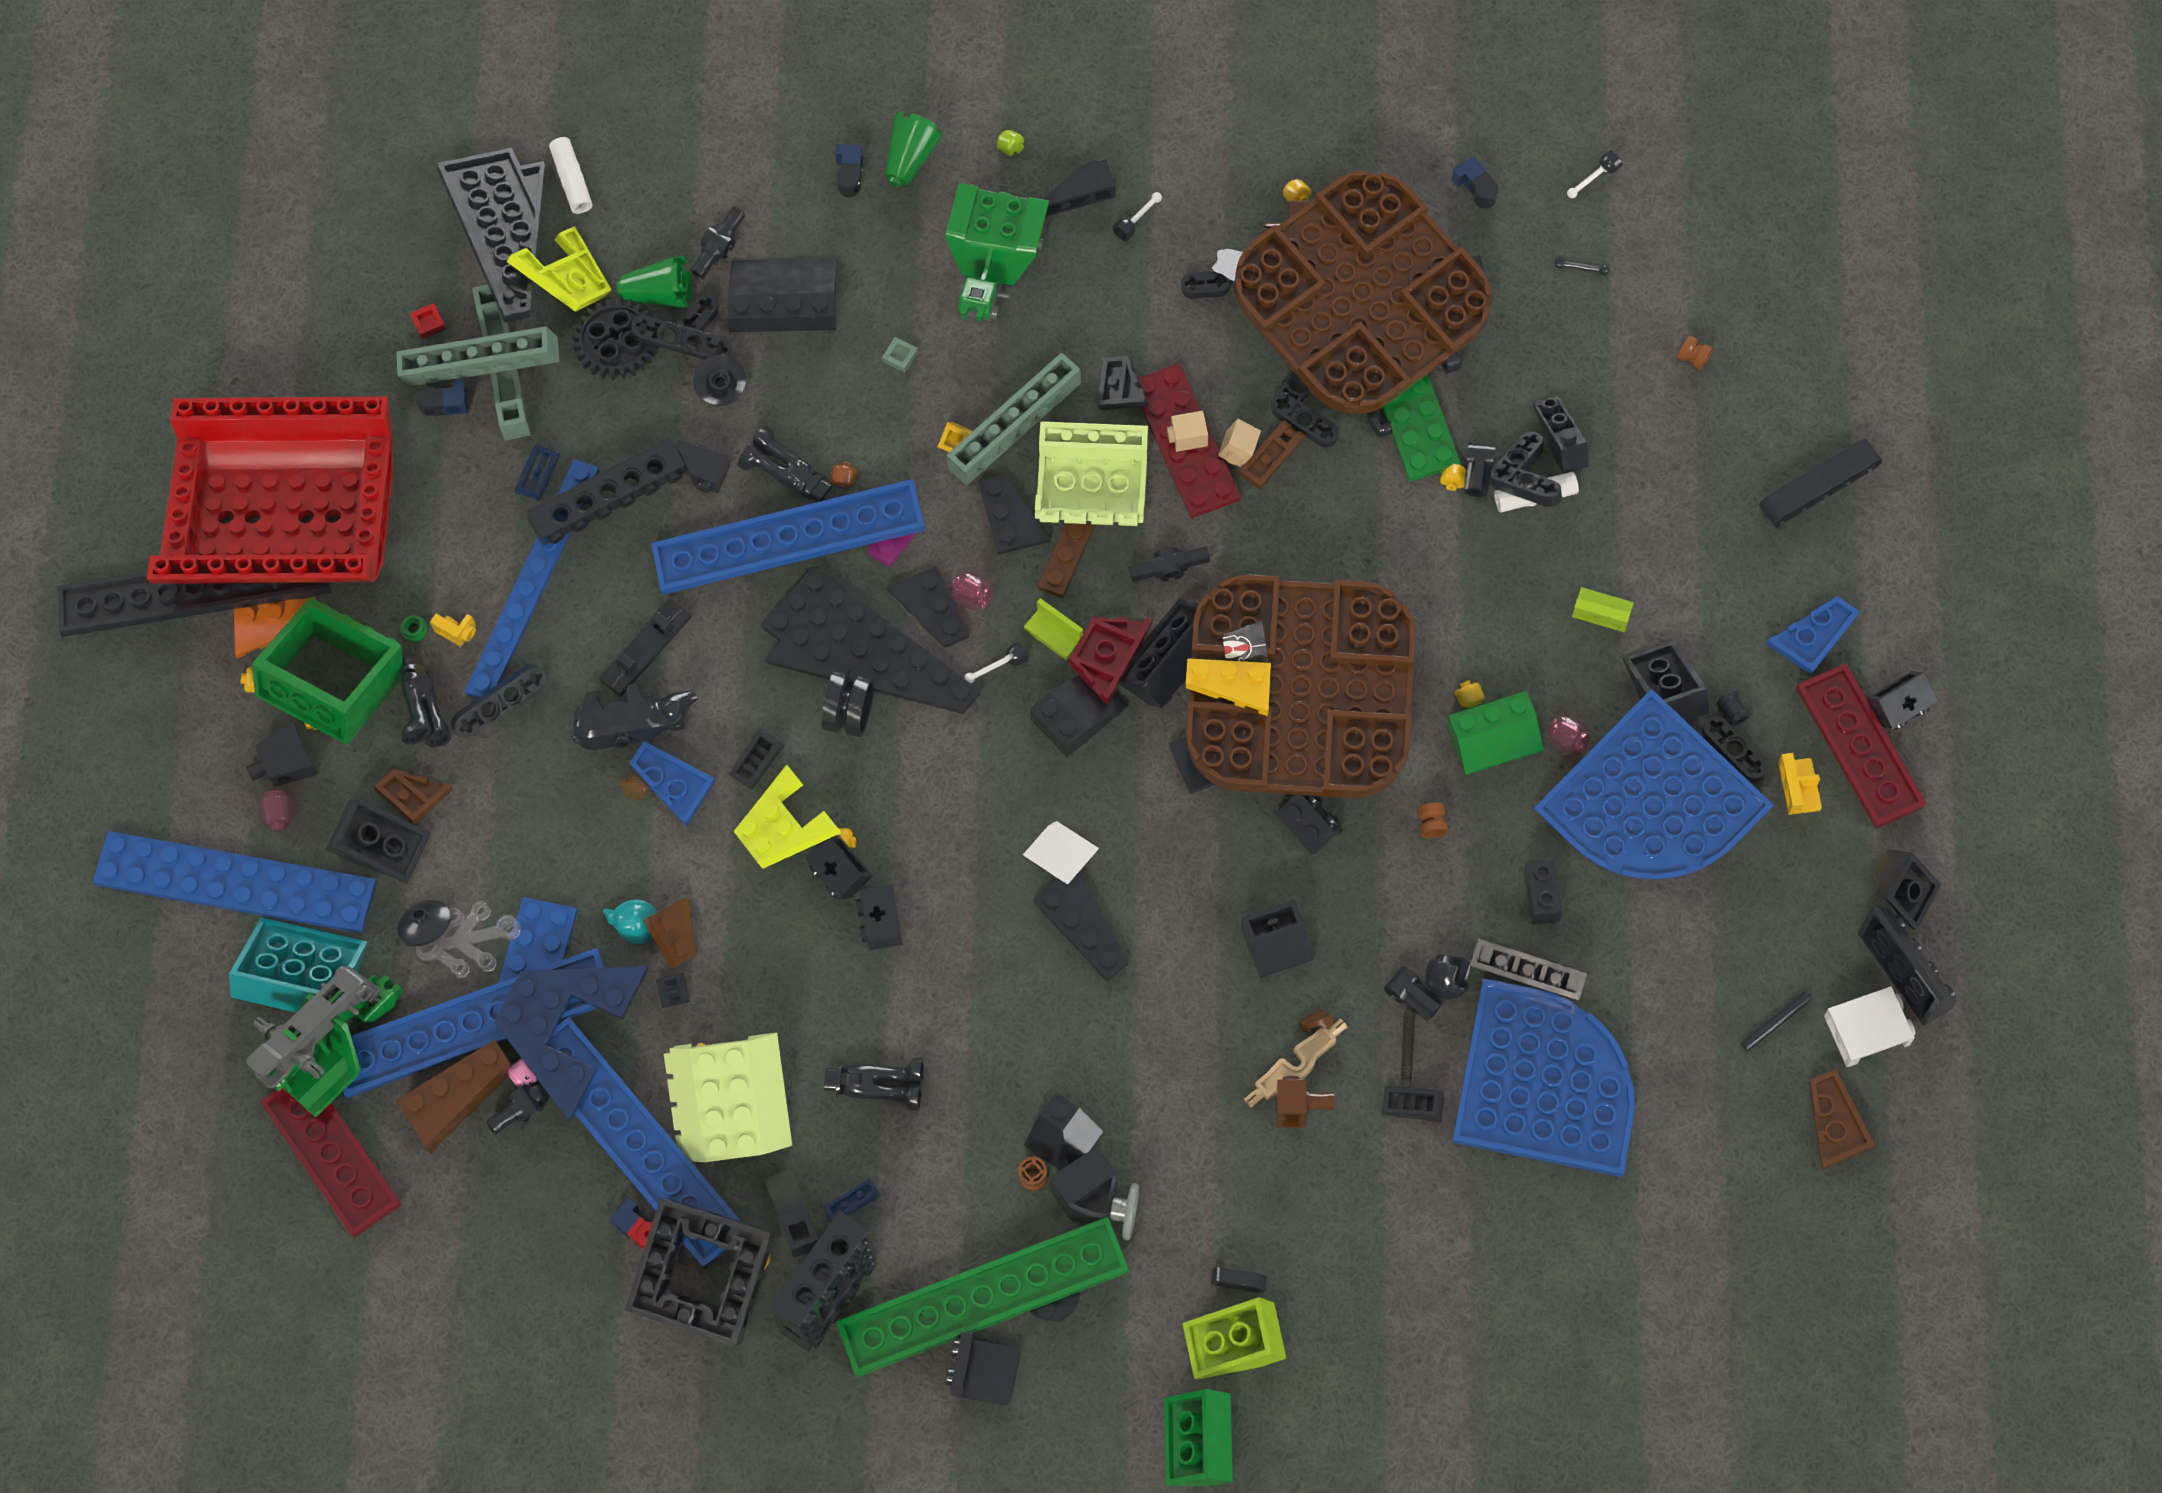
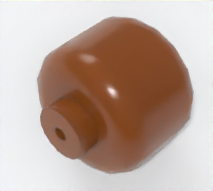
M842 461L841 465L836 464L832 467L830 481L835 486L852 487L856 482L858 471L852 468V463Z

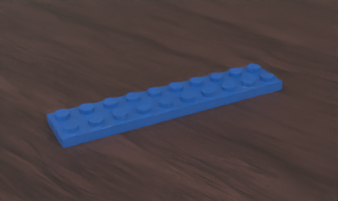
M911 479L653 542L651 545L662 595L925 531L914 480Z
M111 831L107 832L93 879V884L96 886L363 934L377 883L376 879Z
M595 948L533 971L604 968L599 950ZM517 977L352 1035L351 1038L360 1065V1072L356 1079L343 1090L344 1096L350 1098L470 1055L494 1039L498 1044L508 1041L494 1021ZM572 997L560 1022L568 1017L573 1018L598 1008Z
M569 1017L557 1026L548 1046L595 1067L597 1070L575 1115L654 1210L657 1211L660 1198L667 1197L739 1220ZM686 1235L683 1240L684 1246L704 1269L727 1250L718 1248L717 1244L704 1240H694Z

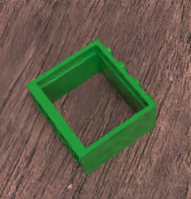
M309 597L252 663L255 697L348 745L401 681L402 675L400 671L403 667L402 645L393 638H387L377 633L372 627L364 626L354 621L349 615L341 614L331 609L326 603L318 602ZM313 636L373 666L345 702L285 671V668Z

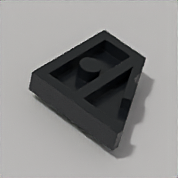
M1129 356L1104 357L1097 406L1101 410L1148 406L1149 402Z

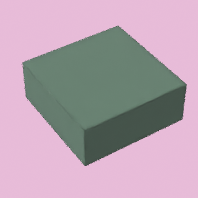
M894 337L882 356V362L905 373L917 355L918 348Z

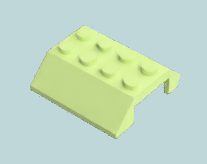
M1041 422L1035 519H1040V522L1059 523V520H1064V523L1086 524V521H1091V524L1113 525V522H1118V525L1137 526L1138 523H1143L1148 426Z
M777 1033L749 1036L748 1040L692 1047V1044L679 1045L670 1048V1053L664 1054L666 1074H673V1078L667 1079L670 1102H677V1106L671 1107L674 1130H681V1134L675 1135L676 1145L691 1162H711L763 1155L792 1146Z

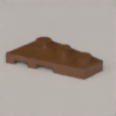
M1834 1069L1809 1081V1089L1821 1170L1873 1149L1875 1144L1837 1070Z

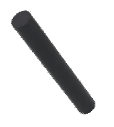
M1803 992L1743 1040L1740 1045L1746 1052L1751 1050L1811 1001V997L1806 992Z

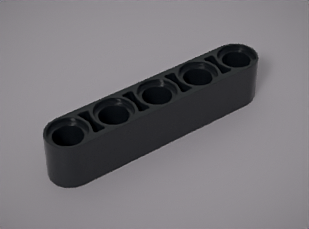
M1862 439L1774 491L1760 502L1759 507L1774 527H1779L1781 525L1780 522L1789 521L1802 513V509H1809L1824 500V496H1831L1846 487L1847 482L1852 483L1869 473L1867 470L1876 469L1883 460L1869 441Z

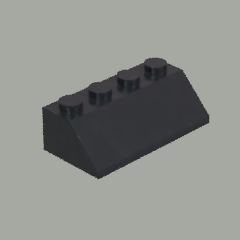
M1178 599L1141 644L1119 683L1146 704L1163 708L1164 705L1171 701L1177 689L1186 682L1187 659L1192 657L1194 617L1199 603Z

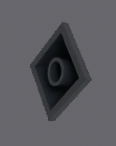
M1887 849L1875 870L1881 893L1886 902L1913 930H1917L1941 883L1913 852Z
M1056 1092L1040 1113L1024 1146L1061 1171L1089 1152L1101 1137L1103 1131L1078 1106Z

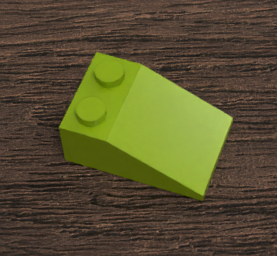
M1258 1297L1182 1323L1193 1376L1196 1380L1259 1368L1287 1359L1275 1304L1266 1299Z

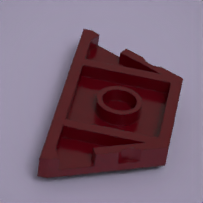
M1093 617L1070 656L1069 665L1104 703L1108 704L1149 632L1153 619L1144 618V621H1127V618L1120 617L1115 619Z

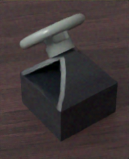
M1098 1146L1049 1178L1051 1193L1070 1220L1093 1223L1109 1217L1112 1221H1124L1122 1238L1126 1241L1130 1240L1138 1205L1139 1185L1133 1183L1130 1186L1128 1199L1116 1198L1118 1188L1117 1173Z

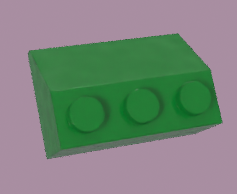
M1527 691L1448 716L1446 727L1465 776L1543 751L1537 716Z
M1204 1389L1164 1398L1166 1486H1215L1233 1482L1231 1394Z

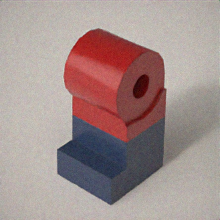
M627 1198L610 1218V1222L620 1232L644 1249L652 1222H646L636 1214L639 1211L638 1205L630 1198Z

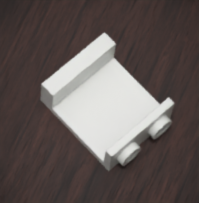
M1892 986L1828 1008L1824 1015L1846 1067L1858 1064L1862 1057L1902 1043L1904 1047H1907L1914 1040V1026L1910 1019L1906 1020L1902 1011L1904 1009L1902 999L1899 994L1894 993Z

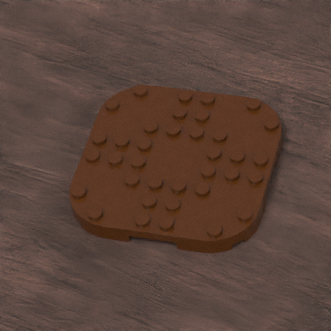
M1359 170L1343 175L1317 193L1315 199L1279 226H1272L1253 240L1241 254L1234 278L1235 297L1241 311L1318 400L1332 409L1349 414L1373 412L1392 402L1473 341L1483 329L1490 311L1491 288L1481 267L1462 246L1458 248L1427 214V206L1407 184L1385 172L1377 174L1367 173V170Z
M1265 575L1234 576L1221 581L1216 588L1208 594L1206 593L1200 601L1194 617L1191 659L1226 661L1223 635L1262 621L1268 662L1271 663L1268 716L1259 714V710L1245 706V708L1236 706L1235 702L1219 697L1216 699L1189 689L1187 749L1197 770L1217 786L1235 791L1361 798L1374 795L1389 787L1403 771L1409 754L1415 654L1414 621L1408 607L1404 606L1395 597V593L1384 586L1364 581L1335 580L1334 584L1281 581L1280 576Z

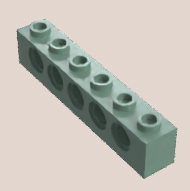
M546 326L397 351V376L411 387L559 362L558 337Z
M1061 352L946 455L948 469L966 486L970 484L1081 384L1080 368Z

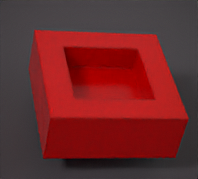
M434 303L410 313L421 339L446 329Z

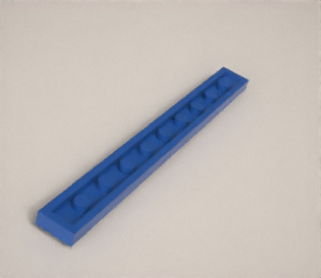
M574 459L558 494L596 476L600 472L599 468ZM585 502L579 503L577 506L582 509ZM559 514L554 516V519L558 522H564L567 520V517ZM571 532L566 534L562 541L553 545L548 543L543 546L537 537L465 689L466 695L478 699L501 683Z

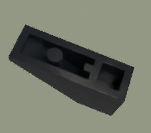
M1106 159L1090 161L1086 165L1079 167L1046 195L1043 200H1048L1049 205L1045 217L1115 198V183Z

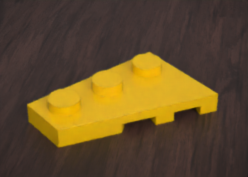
M1187 659L1186 688L1216 699L1219 697L1235 702L1236 706L1242 708L1248 706L1259 710V714L1268 716L1271 663Z

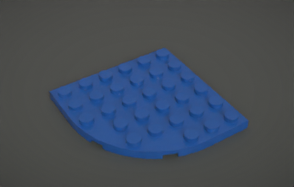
M1651 689L1548 793L1534 810L1578 852L1596 865L1627 877L1658 880L1684 876L1712 864L1734 847L1774 805Z
M1483 978L1452 1143L1623 1177L1634 1116V1087L1628 1070V1063L1614 1037L1591 1013H1586L1567 998L1539 989Z

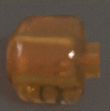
M631 772L628 778L623 777L621 788H624L623 795L632 799H642L646 796L649 789L648 784L636 772Z

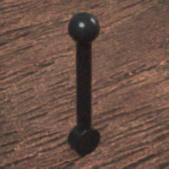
M1561 257L1555 259V266L1557 268L1570 267L1600 272L1601 275L1609 273V267L1606 265L1598 267L1566 262Z

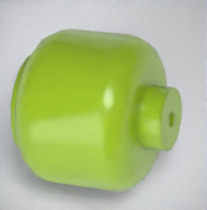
M1005 130L997 139V148L1004 154L1012 156L1015 152L1020 153L1024 149V138L1017 132Z

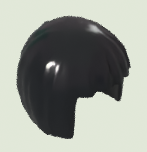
M1437 955L1426 966L1425 979L1429 990L1434 995L1445 1000L1459 998L1469 988L1467 977L1471 962L1463 957Z

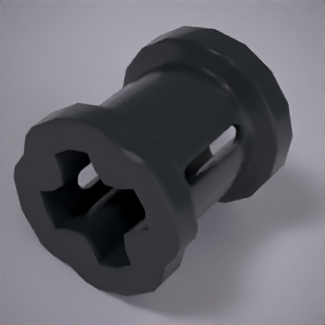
M1732 691L1724 695L1716 703L1718 708L1724 710L1732 727L1743 723L1752 715L1750 710H1746L1738 698V691Z

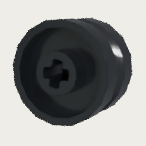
M834 671L825 694L821 721L822 730L838 732L844 724L846 735L862 737L871 711L874 680L858 676L852 683L850 674Z

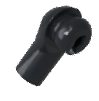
M1380 409L1367 413V420L1377 436L1383 437V435H1390L1392 433L1391 422L1388 420L1381 422Z

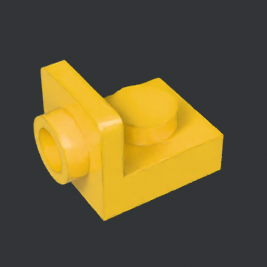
M435 614L430 621L434 632L460 647L465 641H470L476 632L475 621L468 614L460 625L449 616L443 618L438 614Z

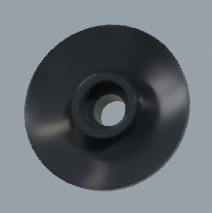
M713 355L704 359L697 366L693 376V385L697 395L704 402L714 406H725L735 402L744 392L746 374L742 365L733 357ZM724 380L726 383L723 387H718L716 382Z
M427 900L412 906L399 921L397 930L400 939L410 946H423L437 940L449 927L451 921L449 908L443 902L437 900Z

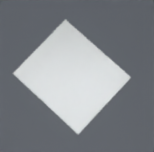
M1056 821L1041 833L1023 856L1066 884H1069L1099 848Z

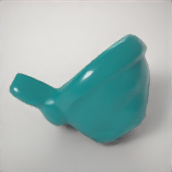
M635 899L621 903L615 910L603 908L608 924L613 925L617 933L625 941L632 944H643L653 938L643 922L649 916L657 913L656 909L648 902Z

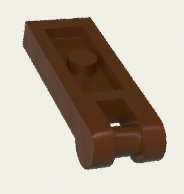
M1286 420L1279 424L1239 470V475L1259 490L1264 487L1296 448H1299L1306 439V435L1303 432H1297L1292 429V425ZM1285 436L1289 439V442L1286 443L1281 438Z

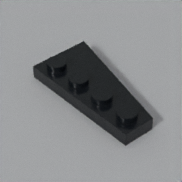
M1079 872L1069 884L1057 879L1033 899V903L1106 982L1128 965L1127 958Z

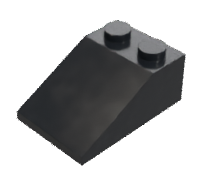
M1674 641L1623 658L1640 700L1652 689L1685 721L1709 713L1707 688Z
M1078 675L1053 689L1030 708V718L1068 758L1129 705L1116 692H1114L1108 704L1104 703Z
M354 797L348 801L325 850L353 863L408 883L431 833L358 797Z

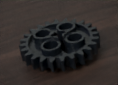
M618 298L616 304L612 305L610 300L607 299L605 307L596 303V311L590 308L587 309L589 317L580 316L583 325L575 324L577 333L572 335L574 342H576L573 344L574 351L577 352L578 361H582L584 369L590 367L592 375L599 371L601 379L610 374L612 381H614L616 374H620L621 378L625 380L627 372H630L632 376H636V368L642 371L645 370L643 362L652 363L649 354H657L656 347L635 340L630 333V326L637 316L645 315L650 317L648 310L642 312L640 304L632 308L631 300L622 305L620 298ZM622 321L627 322L625 325L622 326L617 325L619 322ZM645 323L636 326L639 328L640 334H644L645 331L654 332L652 338L656 339L657 327L652 331L646 329ZM598 332H603V335L599 337L593 336ZM632 342H638L636 346H628ZM609 353H614V356L610 358L604 357Z

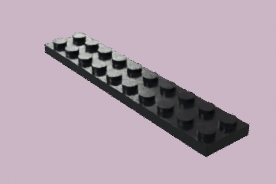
M148 571L60 585L57 586L59 632L62 637L328 594L332 593L331 582L151 584L147 580Z

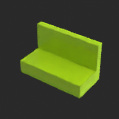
M1581 587L1572 617L1625 632L1634 602Z
M1041 598L1037 601V612L1024 626L1026 632L1066 661L1072 655L1083 635V629Z

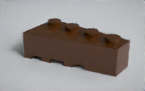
M494 1039L396 1100L430 1155L446 1137H449L456 1130V1127L467 1116H470L477 1109L476 1107L486 1097H489L509 1077L508 1069L511 1067V1064Z

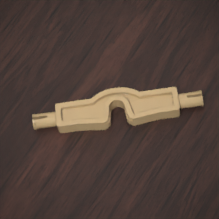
M1338 1019L1330 1028L1323 1030L1320 1028L1312 1036L1296 1045L1294 1054L1300 1060V1066L1294 1067L1285 1059H1279L1264 1076L1256 1081V1089L1244 1098V1101L1252 1108L1263 1097L1268 1100L1276 1094L1278 1079L1290 1075L1298 1076L1300 1079L1305 1078L1314 1068L1316 1060L1335 1045V1037L1348 1028L1346 1023H1343L1342 1019Z

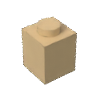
M1203 411L1171 416V426L1167 427L1169 443L1174 442L1176 452L1208 446V432Z
M1237 419L1226 431L1218 456L1233 465L1242 467L1253 456L1261 430Z

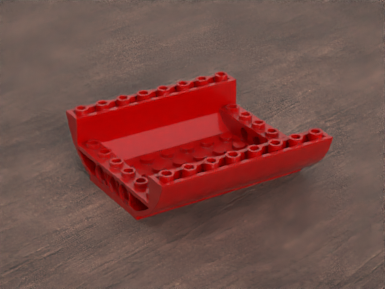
M387 396L173 398L170 421L177 437L161 553L160 556H150L147 580L151 584L374 582L378 578L381 567L384 566L393 485L392 428ZM337 515L341 517L335 523L327 522L331 516ZM253 516L260 517L256 523H247L248 519ZM305 516L314 517L309 523L300 522ZM224 517H233L230 523H220Z

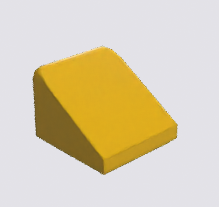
M947 422L938 447L951 452L973 431L954 422Z

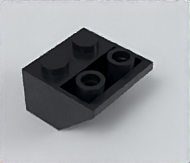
M1295 899L1241 917V930L1259 978L1313 961L1305 925Z

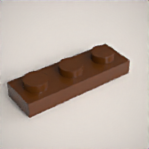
M1087 523L1065 524L1040 579L1038 590L1063 599L1094 531V526Z

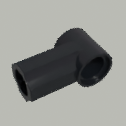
M1468 443L1465 467H1467L1464 484L1465 494L1473 497L1487 496L1490 470L1493 468L1495 446Z
M1404 966L1384 986L1385 992L1390 997L1392 995L1397 998L1396 1002L1399 1004L1405 1003L1427 1022L1443 1005V1001L1423 986L1421 980L1413 971Z

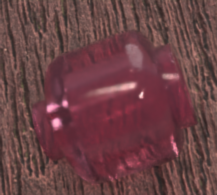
M972 571L956 576L951 585L954 601L971 611H977L980 608L984 609L993 596L990 581Z
M1563 715L1559 719L1555 718L1548 727V733H1550L1549 743L1567 755L1581 753L1589 744L1590 734L1588 726L1571 715Z
M285 790L263 792V797L258 799L260 824L270 826V831L287 829V824L295 820L293 797L286 794Z

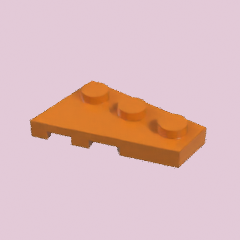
M308 598L234 609L236 658L243 657L246 653L258 648L267 647Z

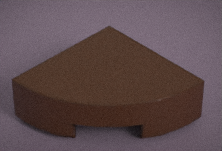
M1320 1009L1297 1023L1303 1032L1310 1033L1314 1027L1321 1026L1323 1030L1334 1025L1335 1022L1331 1014Z

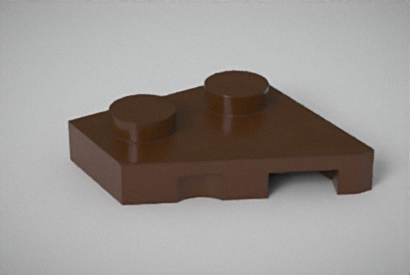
M394 768L374 786L376 793L410 823L415 825L452 791V786L448 783L443 785L428 781L426 777L413 776L405 771Z
M687 898L643 920L671 969L697 955Z

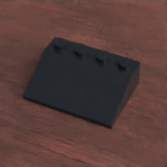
M836 258L731 261L727 315L730 332L836 330Z
M1876 905L1871 909L1858 935L1922 1025L1925 1026L1953 1008L1957 1002L1955 1000V993L1948 984H1944L1939 978V972L1934 963L1927 961L1921 953L1922 948L1919 942L1908 935L1903 920L1898 915H1894L1890 909Z

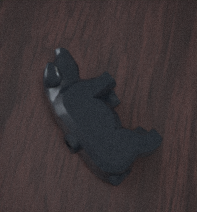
M631 684L627 686L626 700L614 701L602 706L600 703L601 691L587 692L582 706L577 707L574 711V735L572 740L575 744H579L587 750L610 747L626 748L630 744L653 739L665 730L679 731L685 729L684 720L690 706L698 700V697L693 691L689 690L671 693L657 700L652 698V693L650 692L642 693L641 684Z

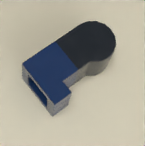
M836 144V162L841 164V170L836 176L838 191L844 197H854L861 188L862 145Z
M1475 156L1453 169L1452 181L1457 187L1464 184L1473 194L1476 205L1481 208H1490L1496 203L1498 185Z
M464 380L453 381V387L435 389L426 386L419 389L416 393L415 398L419 410L426 416L468 413L467 388Z

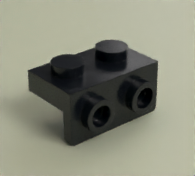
M1295 794L1276 814L1312 855L1317 853L1333 836L1340 835L1343 830L1339 826L1340 821L1338 818L1321 806L1322 800L1319 796Z

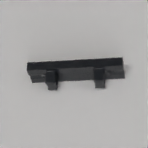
M669 599L599 678L600 682L621 697L626 692L627 686L637 680L692 618L691 614ZM659 625L663 630L664 634L657 630L655 627Z

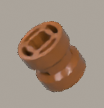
M1689 335L1682 345L1677 358L1684 362L1690 360L1693 367L1701 371L1708 362L1714 348L1708 344H1698V339Z
M1428 803L1417 808L1418 818L1422 820V825L1420 826L1421 837L1436 838L1448 833V826L1443 818L1445 816L1444 804Z
M1028 1157L1020 1163L1018 1171L1021 1185L1029 1191L1042 1189L1048 1180L1047 1167L1044 1161L1037 1157Z

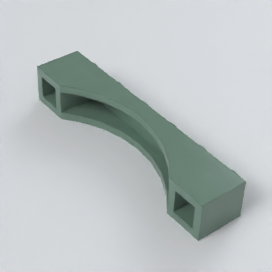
M488 285L473 287L472 290L483 337L510 333L508 322L504 323ZM518 369L491 373L495 407L504 441L530 436Z

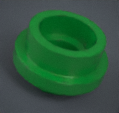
M408 616L400 625L402 637L409 642L422 640L428 631L425 620L419 616ZM411 627H419L417 632H409Z

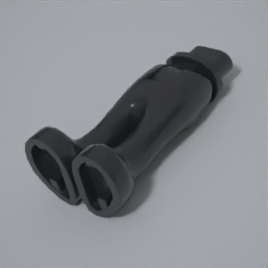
M764 426L755 434L753 444L749 443L745 447L738 461V467L742 470L748 471L754 466L759 467L792 491L801 495L805 494L806 498L810 499L812 497L818 502L823 501L832 488V485L824 480V475L819 474L810 464L777 442L774 438V432L767 426ZM760 450H765L767 453L775 456L786 464V467L777 464Z
M412 656L402 658L403 667L400 671L402 675V691L410 713V722L401 730L402 741L405 744L411 745L426 739L427 745L432 748L448 744L452 738L451 733L439 711L434 691V681L428 674V668L423 665L422 658Z
M921 1057L912 1058L908 1066L899 1068L867 1064L845 1066V1068L843 1065H839L838 1069L826 1068L824 1090L836 1091L837 1095L844 1094L860 1099L898 1101L904 1103L912 1111H919L922 1088L918 1085H923L924 1060ZM893 1081L914 1085L891 1087L878 1085L877 1082Z

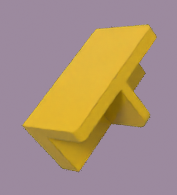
M1793 753L1782 754L1778 765L1788 814L1820 811L1822 806L1817 787L1820 777L1814 773L1812 759L1794 760Z

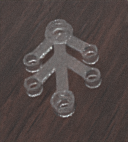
M483 901L474 903L471 913L465 921L463 913L458 908L453 907L449 909L451 917L454 914H458V917L450 921L447 930L437 940L427 945L416 946V954L421 960L426 962L437 959L449 967L456 977L462 978L469 973V965L463 959H455L444 951L456 948L475 960L482 970L491 971L496 966V959L490 953L482 952L471 944L499 937L505 940L515 939L520 934L521 925L513 916L505 915L498 920L496 926L471 932L479 920H485L489 917L491 913L489 906ZM485 907L483 913L477 914L480 908ZM461 925L452 937L445 938L452 926ZM511 926H514V929L510 933H507V929ZM434 945L431 951L426 952L428 946ZM490 958V962L487 965H483L484 960ZM459 965H464L461 971L456 972Z

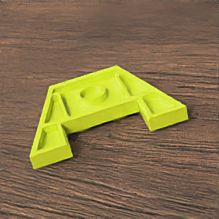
M575 226L559 233L555 238V241L569 256L544 267L525 248L511 254L506 261L575 312L605 298L611 291L610 286Z
M788 765L784 767L734 830V833L762 869L841 833L825 811L801 828L782 804L786 798L803 786Z

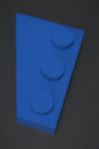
M1837 596L1811 612L1803 620L1789 626L1784 632L1768 639L1766 644L1812 675L1858 617L1860 611Z
M643 741L630 761L631 768L686 827L715 784L713 777Z

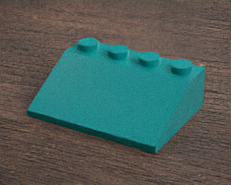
M261 917L229 973L231 998L297 1013L305 1001V996L308 994L315 996L322 989L321 984H327L334 977L338 968L346 966L353 968L356 972L359 971L367 942Z

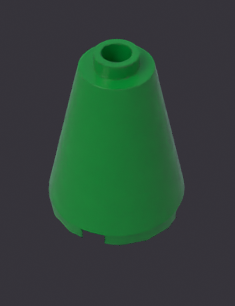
M903 111L896 112L893 120L885 170L888 183L899 188L910 184L944 133L942 129L939 132L936 131L938 125L926 118L912 113L909 118L904 117Z
M683 255L673 256L622 275L620 281L617 282L618 295L622 296L624 301L631 300V302L676 308L689 307L690 304L687 303V299L692 300L693 284L691 272L685 271L683 265L688 264L686 258Z

